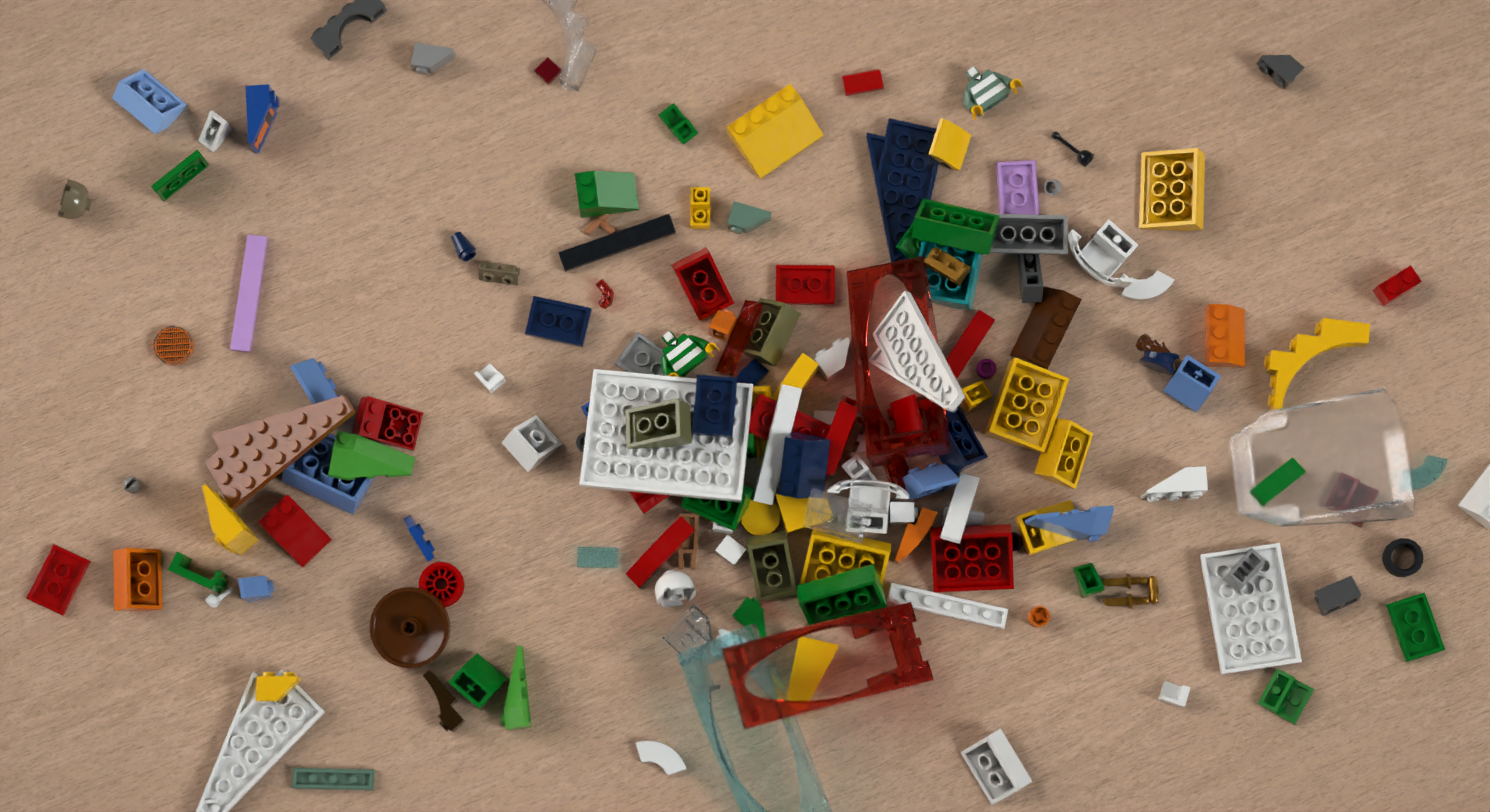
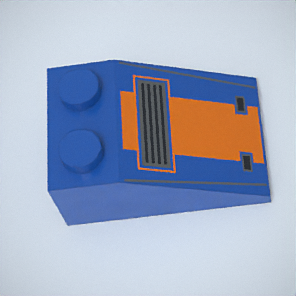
M269 84L245 86L248 143L255 154L260 153L277 115L276 108L280 106L279 97L276 96L275 90H272Z

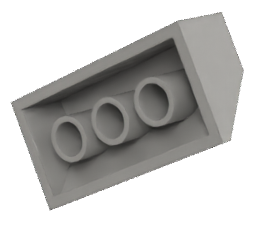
M995 214L999 215L1000 218L990 253L1068 254V215Z

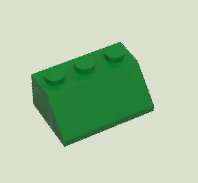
M743 485L741 502L684 497L681 507L734 531L749 506L754 489Z

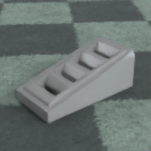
M1250 548L1223 580L1236 592H1239L1266 560L1254 549ZM1250 557V558L1253 559L1258 565L1255 566V565H1254L1249 559H1247V558ZM1242 563H1245L1252 571L1247 569ZM1237 569H1239L1247 577L1245 578L1240 572L1237 571Z

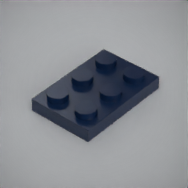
M534 296L525 335L583 347L592 308Z
M697 375L692 435L733 437L737 378Z

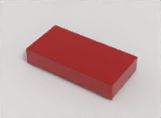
M880 69L842 76L845 96L884 89Z

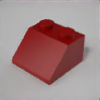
M909 395L891 402L887 413L889 420H893L894 428H892L894 440L897 439L898 444L922 439L925 432L916 395Z

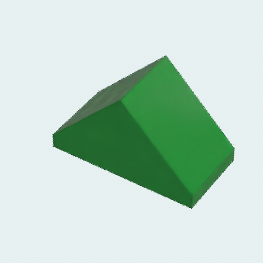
M1093 563L1073 568L1081 598L1104 591L1103 583Z

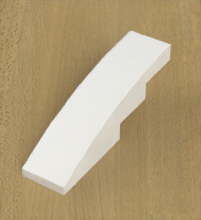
M960 473V482L956 485L940 536L941 539L959 544L980 480L978 477Z

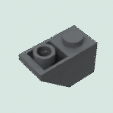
M1262 55L1256 63L1262 73L1268 74L1273 78V82L1277 86L1284 89L1304 69L1291 55Z

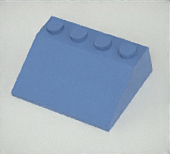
M329 434L283 471L282 482L354 515L373 479L357 477L355 480H343L328 477L336 436Z

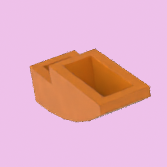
M922 507L916 525L907 524L894 563L898 564L917 548L932 526L937 512Z

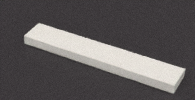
M785 384L781 385L752 497L753 501L769 505L773 504L781 473L785 437L792 431L802 392L801 388Z
M890 583L886 600L890 604L1000 629L1005 628L1008 609L896 583Z

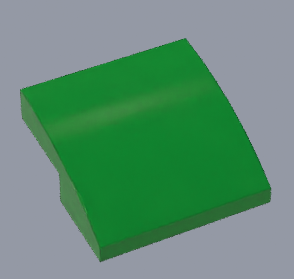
M1276 669L1258 704L1280 718L1296 725L1314 689L1296 680L1295 677Z

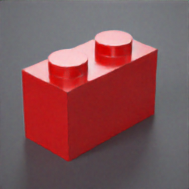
M1410 265L1379 284L1372 291L1384 307L1415 288L1422 281Z

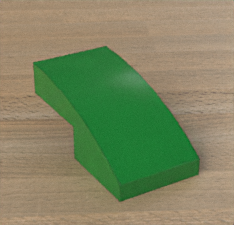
M675 103L658 114L663 123L682 145L698 134L697 130L684 117Z

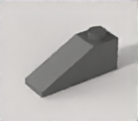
M1018 254L1022 303L1042 302L1044 286L1039 254Z

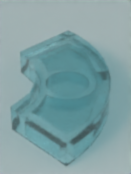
M1427 455L1424 463L1419 468L1403 470L1400 490L1412 491L1430 485L1442 474L1448 459Z

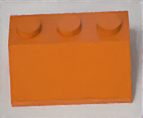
M1208 304L1205 308L1206 367L1245 368V309L1229 304Z
M123 548L113 551L114 611L162 610L161 549Z

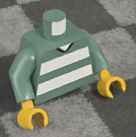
M974 66L966 72L971 81L966 84L964 91V106L972 114L973 120H976V114L983 117L985 112L1008 98L1011 92L1010 89H1012L1014 94H1017V87L1023 88L1020 79H1011L991 70L980 74Z

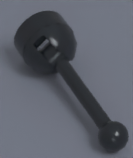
M1058 132L1052 133L1053 139H1058L1078 154L1077 160L1082 166L1086 167L1094 157L1093 153L1088 150L1079 151L1060 137Z

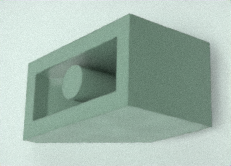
M734 201L727 228L736 234L748 233L769 222L772 212Z

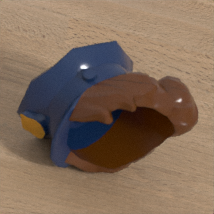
M1142 334L1137 340L1136 348L1139 351H1143L1144 355L1138 363L1149 369L1173 375L1175 372V364L1173 362L1179 358V355L1171 353L1164 342L1159 344L1157 340L1153 341L1149 335Z

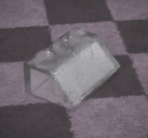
M812 488L806 508L804 527L862 543L873 504Z

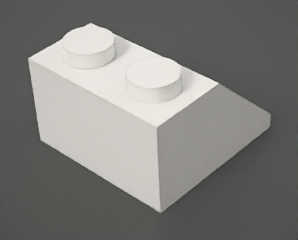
M537 415L513 428L502 441V444L527 472L540 465L562 445Z

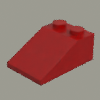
M706 247L671 264L699 321L717 313L718 310L721 311L735 304Z
M288 494L258 522L302 567L309 563L332 541L321 527Z

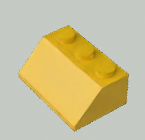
M1056 418L1044 453H1040L1034 474L1045 480L1076 489L1093 433L1071 420Z

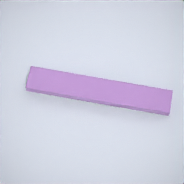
M247 235L230 346L231 351L251 353L268 237Z

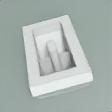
M210 111L198 141L212 152H215L233 129L226 120L214 111Z

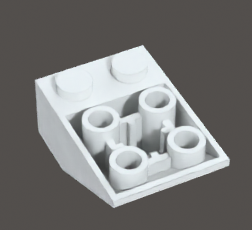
M1206 466L1185 467L1147 490L1141 496V499H1147V502H1156L1160 498H1167V501H1176L1180 497H1187V500L1199 499L1200 496H1203L1208 491Z

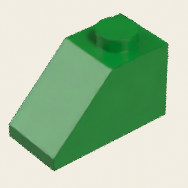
M747 596L732 617L764 642L766 640L764 612L763 608H761L762 603L754 597L750 599Z

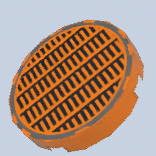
M169 326L158 332L154 338L153 348L155 355L160 361L167 365L175 366L183 364L192 355L194 343L187 330L179 326Z

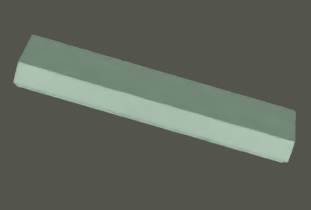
M293 768L292 789L374 790V769Z

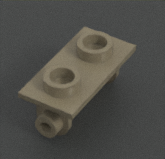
M485 261V263L480 264L479 280L518 286L520 268H517L516 265L503 264L502 270H499V263Z

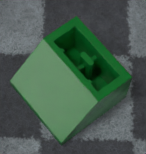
M477 653L460 668L449 683L478 709L482 710L508 679Z

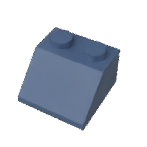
M937 463L929 464L923 470H920L919 467L908 471L909 474L903 477L910 500L943 492L960 482L959 477L946 464L937 465Z

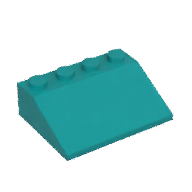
M922 241L911 290L912 296L943 306L971 311L983 255L973 251L958 250L955 247L940 246L937 243ZM934 247L940 248L942 251L971 267L960 286L926 267L924 260Z

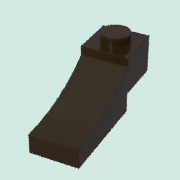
M428 670L423 677L428 681L437 697L441 712L438 716L441 719L439 724L446 731L450 729L452 732H455L465 722L452 707L458 700Z

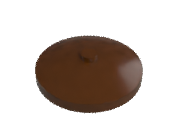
M403 587L389 592L376 604L370 619V636L375 649L386 661L402 668H417L432 662L443 652L450 637V619L445 606L434 594L418 587Z

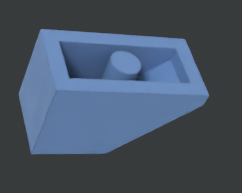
M267 576L238 579L243 600L250 603L273 597L272 592L275 591L274 584Z

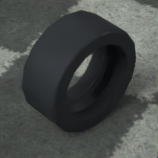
M1400 538L1390 542L1385 547L1382 554V562L1390 574L1396 577H1407L1416 573L1421 568L1423 552L1415 541L1408 538ZM1406 546L1413 552L1414 563L1410 568L1399 569L1393 564L1391 554L1396 547Z

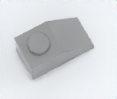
M415 42L411 61L412 69L422 75L434 73L455 58L454 49Z

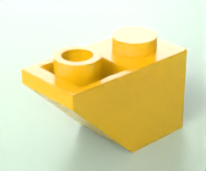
M263 672L262 676H257L256 701L280 702L301 682V677L295 676V672H283V676H275L274 672Z

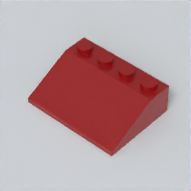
M1011 524L965 526L960 544L941 539L943 527L931 528L934 592L1014 589Z

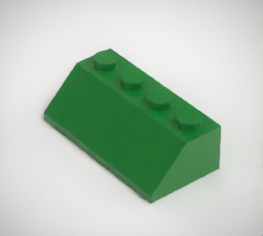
M923 199L914 218L911 238L923 242L937 243L940 246L955 247L958 250L973 251L980 255H989L1000 216Z
M874 564L797 585L798 603L811 629L888 608L882 583Z

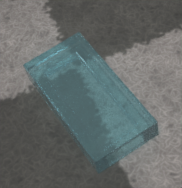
M578 547L577 567L618 568V548Z

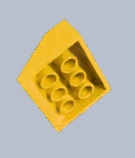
M791 83L727 126L728 136L760 179L824 136L804 101Z
M1190 148L1141 153L1140 229L1171 231L1203 230L1205 154L1200 149Z
M1015 357L1009 360L984 434L1007 443L1044 453L1070 378Z
M204 484L202 489L212 531L216 534L214 539L229 552L231 551L233 554L236 552L242 555L259 539L237 513L230 508L225 499L208 485Z
M813 526L800 585L874 564L883 585L892 544Z

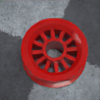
M433 563L427 566L420 575L419 588L427 591L434 588L430 592L432 594L436 593L435 596L445 607L455 604L464 592V578L461 572L450 563ZM439 580H446L447 586L443 590L437 589V582Z

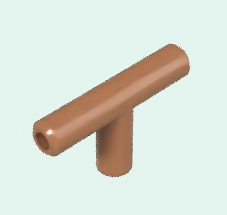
M612 214L598 216L584 229V232L590 235L598 226H601L609 235L615 233V229L606 221Z

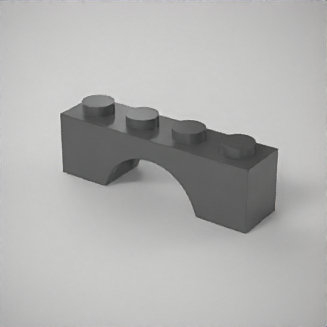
M355 0L352 3L346 4L342 8V12L337 16H332L323 28H318L313 32L311 37L313 44L330 60L343 49L341 35L344 28L356 20L375 22L387 11L385 4L381 0Z

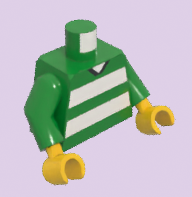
M669 331L662 336L663 341L667 344V347L662 350L664 354L661 357L662 372L665 376L685 377L708 359V354L713 358L712 351H720L715 343H709L703 338L694 335L687 336L686 334L676 338Z

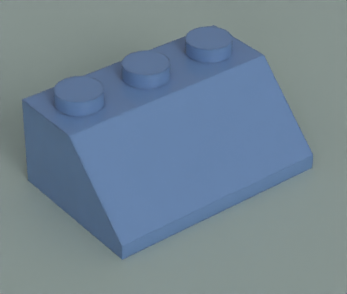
M312 358L290 366L312 404L342 396L341 394L337 396L334 389L337 387L331 378H326L324 373L327 370L321 361L317 363Z

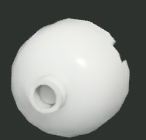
M666 571L655 585V597L657 603H661L662 607L680 606L683 604L682 600L688 598V601H690L696 595L695 586L691 578L686 573L680 571Z

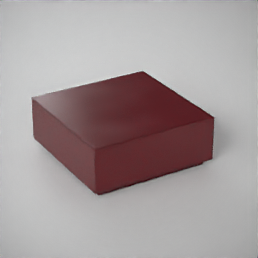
M549 57L534 70L548 85L562 72Z

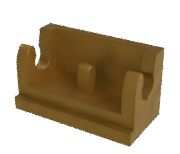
M934 247L924 260L926 267L960 286L971 269L970 266L962 263L938 247Z

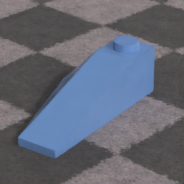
M1097 506L1090 507L1089 510L1079 512V509H1075L1062 514L1060 512L1039 514L1026 519L1025 524L1077 540L1096 542L1100 540L1099 537L1107 534L1114 507Z

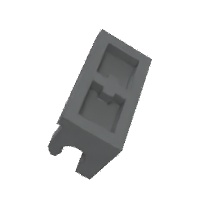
M1352 576L1314 592L1316 595L1314 599L1322 616L1359 601L1362 596Z

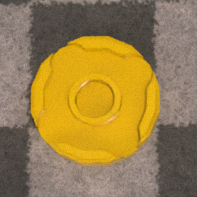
M751 499L741 519V523L745 530L753 536L771 534L779 526L780 511L774 502L772 505Z

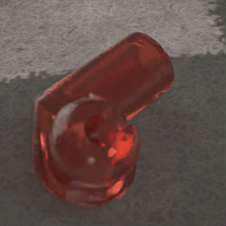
M601 279L596 284L597 288L602 292L599 306L606 309L613 303L614 292L604 279Z

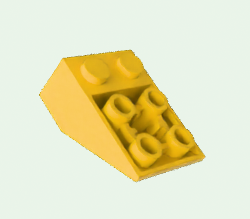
M1071 500L1036 509L1015 518L1028 557L1077 540L1025 524V520L1034 515L1060 512L1062 514L1075 510Z

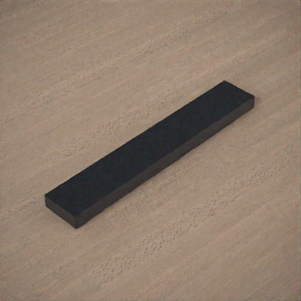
M670 214L558 253L564 270L567 272L676 233Z

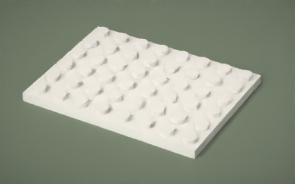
M594 369L580 487L741 502L753 384L737 383L733 437L692 435L697 379ZM677 398L690 405L691 444L663 448H627V409Z

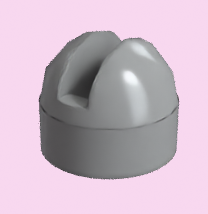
M1055 179L1047 180L1044 185V190L1048 195H1056L1062 189L1060 181Z
M128 477L125 479L124 489L127 492L136 493L140 490L141 483L137 478ZM134 480L135 482L128 489L127 486Z

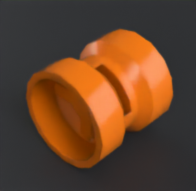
M1043 606L1033 608L1028 614L1029 623L1036 628L1043 627L1050 619L1048 609Z

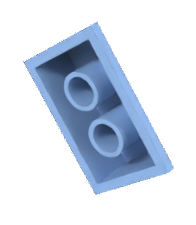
M145 69L120 80L112 97L113 100L154 134L167 129L187 106L185 102Z

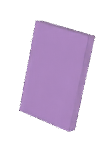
M1035 160L996 162L999 213L1040 215Z

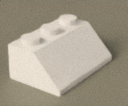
M1490 464L1457 505L1489 531Z
M1001 728L960 752L991 805L1032 782Z

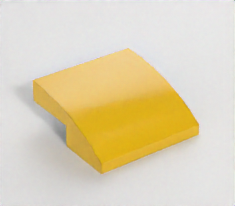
M940 118L929 155L937 162H944L951 169L960 171L972 135L958 125Z

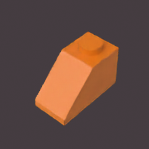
M726 309L723 311L718 310L709 326V335L728 342L737 321L734 313Z

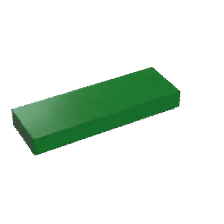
M1292 457L1252 488L1249 493L1264 507L1302 477L1306 471Z

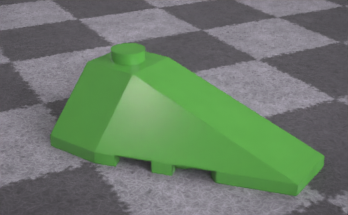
M337 431L328 477L355 480L357 477L374 479V476L384 475L386 477L411 476L415 457L360 435Z
M517 646L504 706V714H501L502 726H506L507 731L532 728L524 650L522 646Z

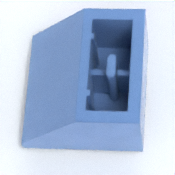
M1186 355L1163 392L1197 413L1221 376L1191 356Z

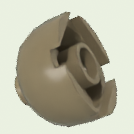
M67 179L58 217L76 219L82 216L85 210L89 211L92 199L88 198V190L83 184Z

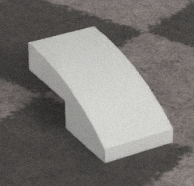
M857 454L841 466L850 479L877 480Z

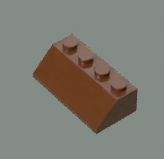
M1044 286L1042 302L1035 303L1009 356L1048 369L1082 299L1064 290Z

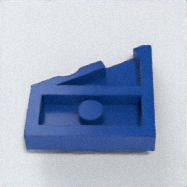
M411 515L404 518L409 532L426 560L429 562L434 559L433 551L435 548L430 540L426 541L423 535L425 532L419 523L416 525Z

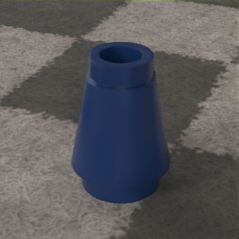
M456 232L451 236L459 259L466 262L476 256V248L461 232Z

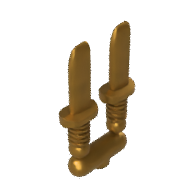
M1126 574V577L1101 579L1104 586H1127V589H1131V585L1135 584L1145 585L1148 583L1149 598H1132V594H1128V597L1105 598L1103 603L1106 606L1129 605V609H1133V605H1143L1149 602L1155 605L1159 602V588L1155 576H1150L1147 579V577H1130V574Z

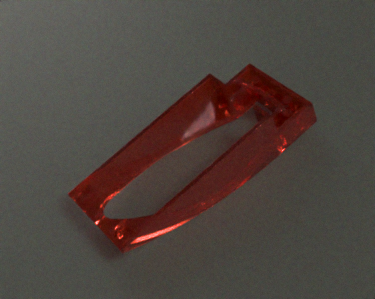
M923 256L847 271L857 412L864 421L866 458L872 467L892 464V460L902 458H914L925 454H930L931 457L951 453L947 409L925 396L916 398L922 410L924 429L890 435L889 426L880 411L874 395L869 371L868 332L872 301L878 282L886 275L899 279L908 292L912 294L938 344L931 293Z
M908 602L846 616L723 648V656L744 730L875 698L889 692L934 680L928 660L923 661L919 648L922 645L920 637L916 638L912 623L917 620L912 603ZM837 627H851L854 639H860L867 635L887 630L898 668L868 678L866 680L868 686L861 690L829 699L807 701L767 699L753 695L745 687V678L749 671L776 650L808 634Z

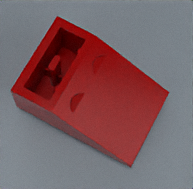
M370 396L361 397L352 434L360 435L380 444L414 451L423 412Z

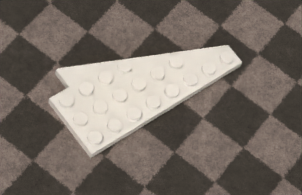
M904 291L872 335L878 348L868 361L943 408L954 412L965 396L912 294Z
M281 670L276 676H283L285 671ZM254 671L251 674L196 812H229L324 715L325 711L299 685L293 688L280 702L256 701V679L260 675Z

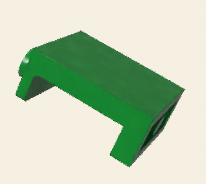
M176 552L168 568L169 571L219 594L221 590H225L229 581L227 574L217 570L213 579L209 580L187 570L192 559Z

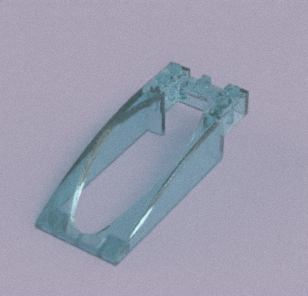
M750 624L730 634L676 654L703 727L740 811L767 812L738 779L712 710L711 692L719 690L720 685H714L708 669V665L738 653L741 654L747 672L755 679L771 700L788 734L799 780V812H832L776 663H770L756 624Z

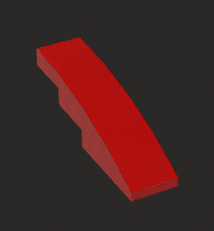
M680 516L635 562L626 575L640 589L668 562V559L682 546L681 544L696 530Z

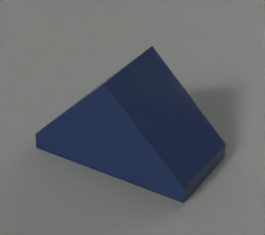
M753 359L741 370L737 376V383L758 386L769 373V370Z

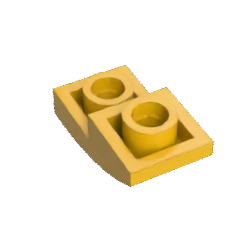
M691 187L690 229H710V187Z

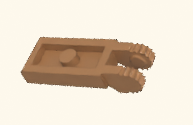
M679 513V517L682 516L696 531L677 550V554H679L678 569L683 570V554H691L690 567L691 570H695L696 554H698L699 515Z

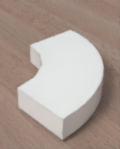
M1158 270L1147 279L1138 280L1130 278L1133 282L1124 288L1121 296L1139 301L1158 297L1172 285L1174 279Z
M655 741L636 743L642 763L653 762L660 765L665 770L667 776L686 770L681 757L669 746Z

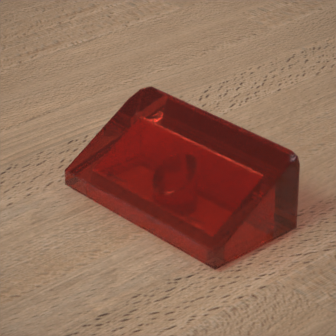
M903 451L880 456L888 481L906 490L903 477L909 474V467Z

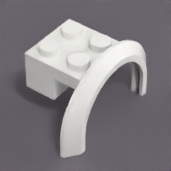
M1108 219L1082 250H1080L1078 245L1081 236L1073 229L1070 231L1068 242L1071 252L1079 265L1098 281L1114 287L1126 288L1133 282L1126 274H1123L1120 278L1111 277L1138 246L1135 241Z
M842 480L828 488L830 493H840L841 490L850 488L846 526L848 531L886 534L888 530L890 492L897 495L896 498L909 499V493L901 486L879 480Z

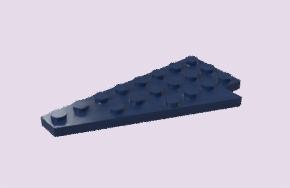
M889 118L885 136L867 133L866 140L893 276L913 281L917 263L912 262L911 259L895 247L914 222L922 200H931L939 162L929 155V151L937 129Z

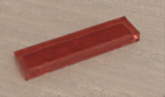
M749 300L744 301L715 370L717 373L731 377L734 376L763 307L761 303Z

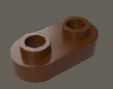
M857 417L843 453L851 455L852 452L856 453L860 444L857 441L859 434H864L868 425L864 423V418Z

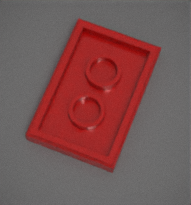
M776 265V301L788 305H835V265Z
M53 544L26 599L64 616L91 561Z

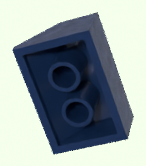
M959 406L954 412L949 410L940 412L922 423L925 435L930 440L935 453L939 456L941 462L946 464L955 474L968 469L988 457Z
M794 431L785 437L779 495L792 498L824 497L831 439Z

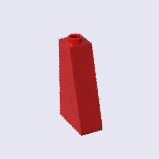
M844 395L839 402L826 437L831 439L826 474L828 476L830 474L834 475L862 403Z

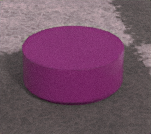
M982 359L976 367L977 375L982 379L992 378L996 373V364L990 359Z

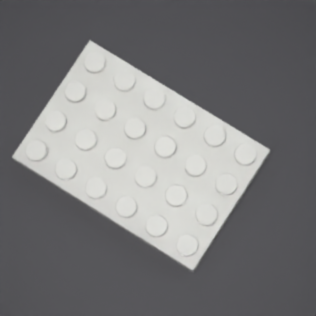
M1280 543L1199 555L1221 674L1302 662ZM1252 548L1266 562L1239 592H1236L1223 578L1247 551ZM1250 557L1247 558V559H1249L1255 566L1258 565V564H1257L1253 559H1251ZM1242 563L1247 569L1252 571L1245 563ZM1237 569V571L1240 572L1245 578L1247 577L1244 573Z

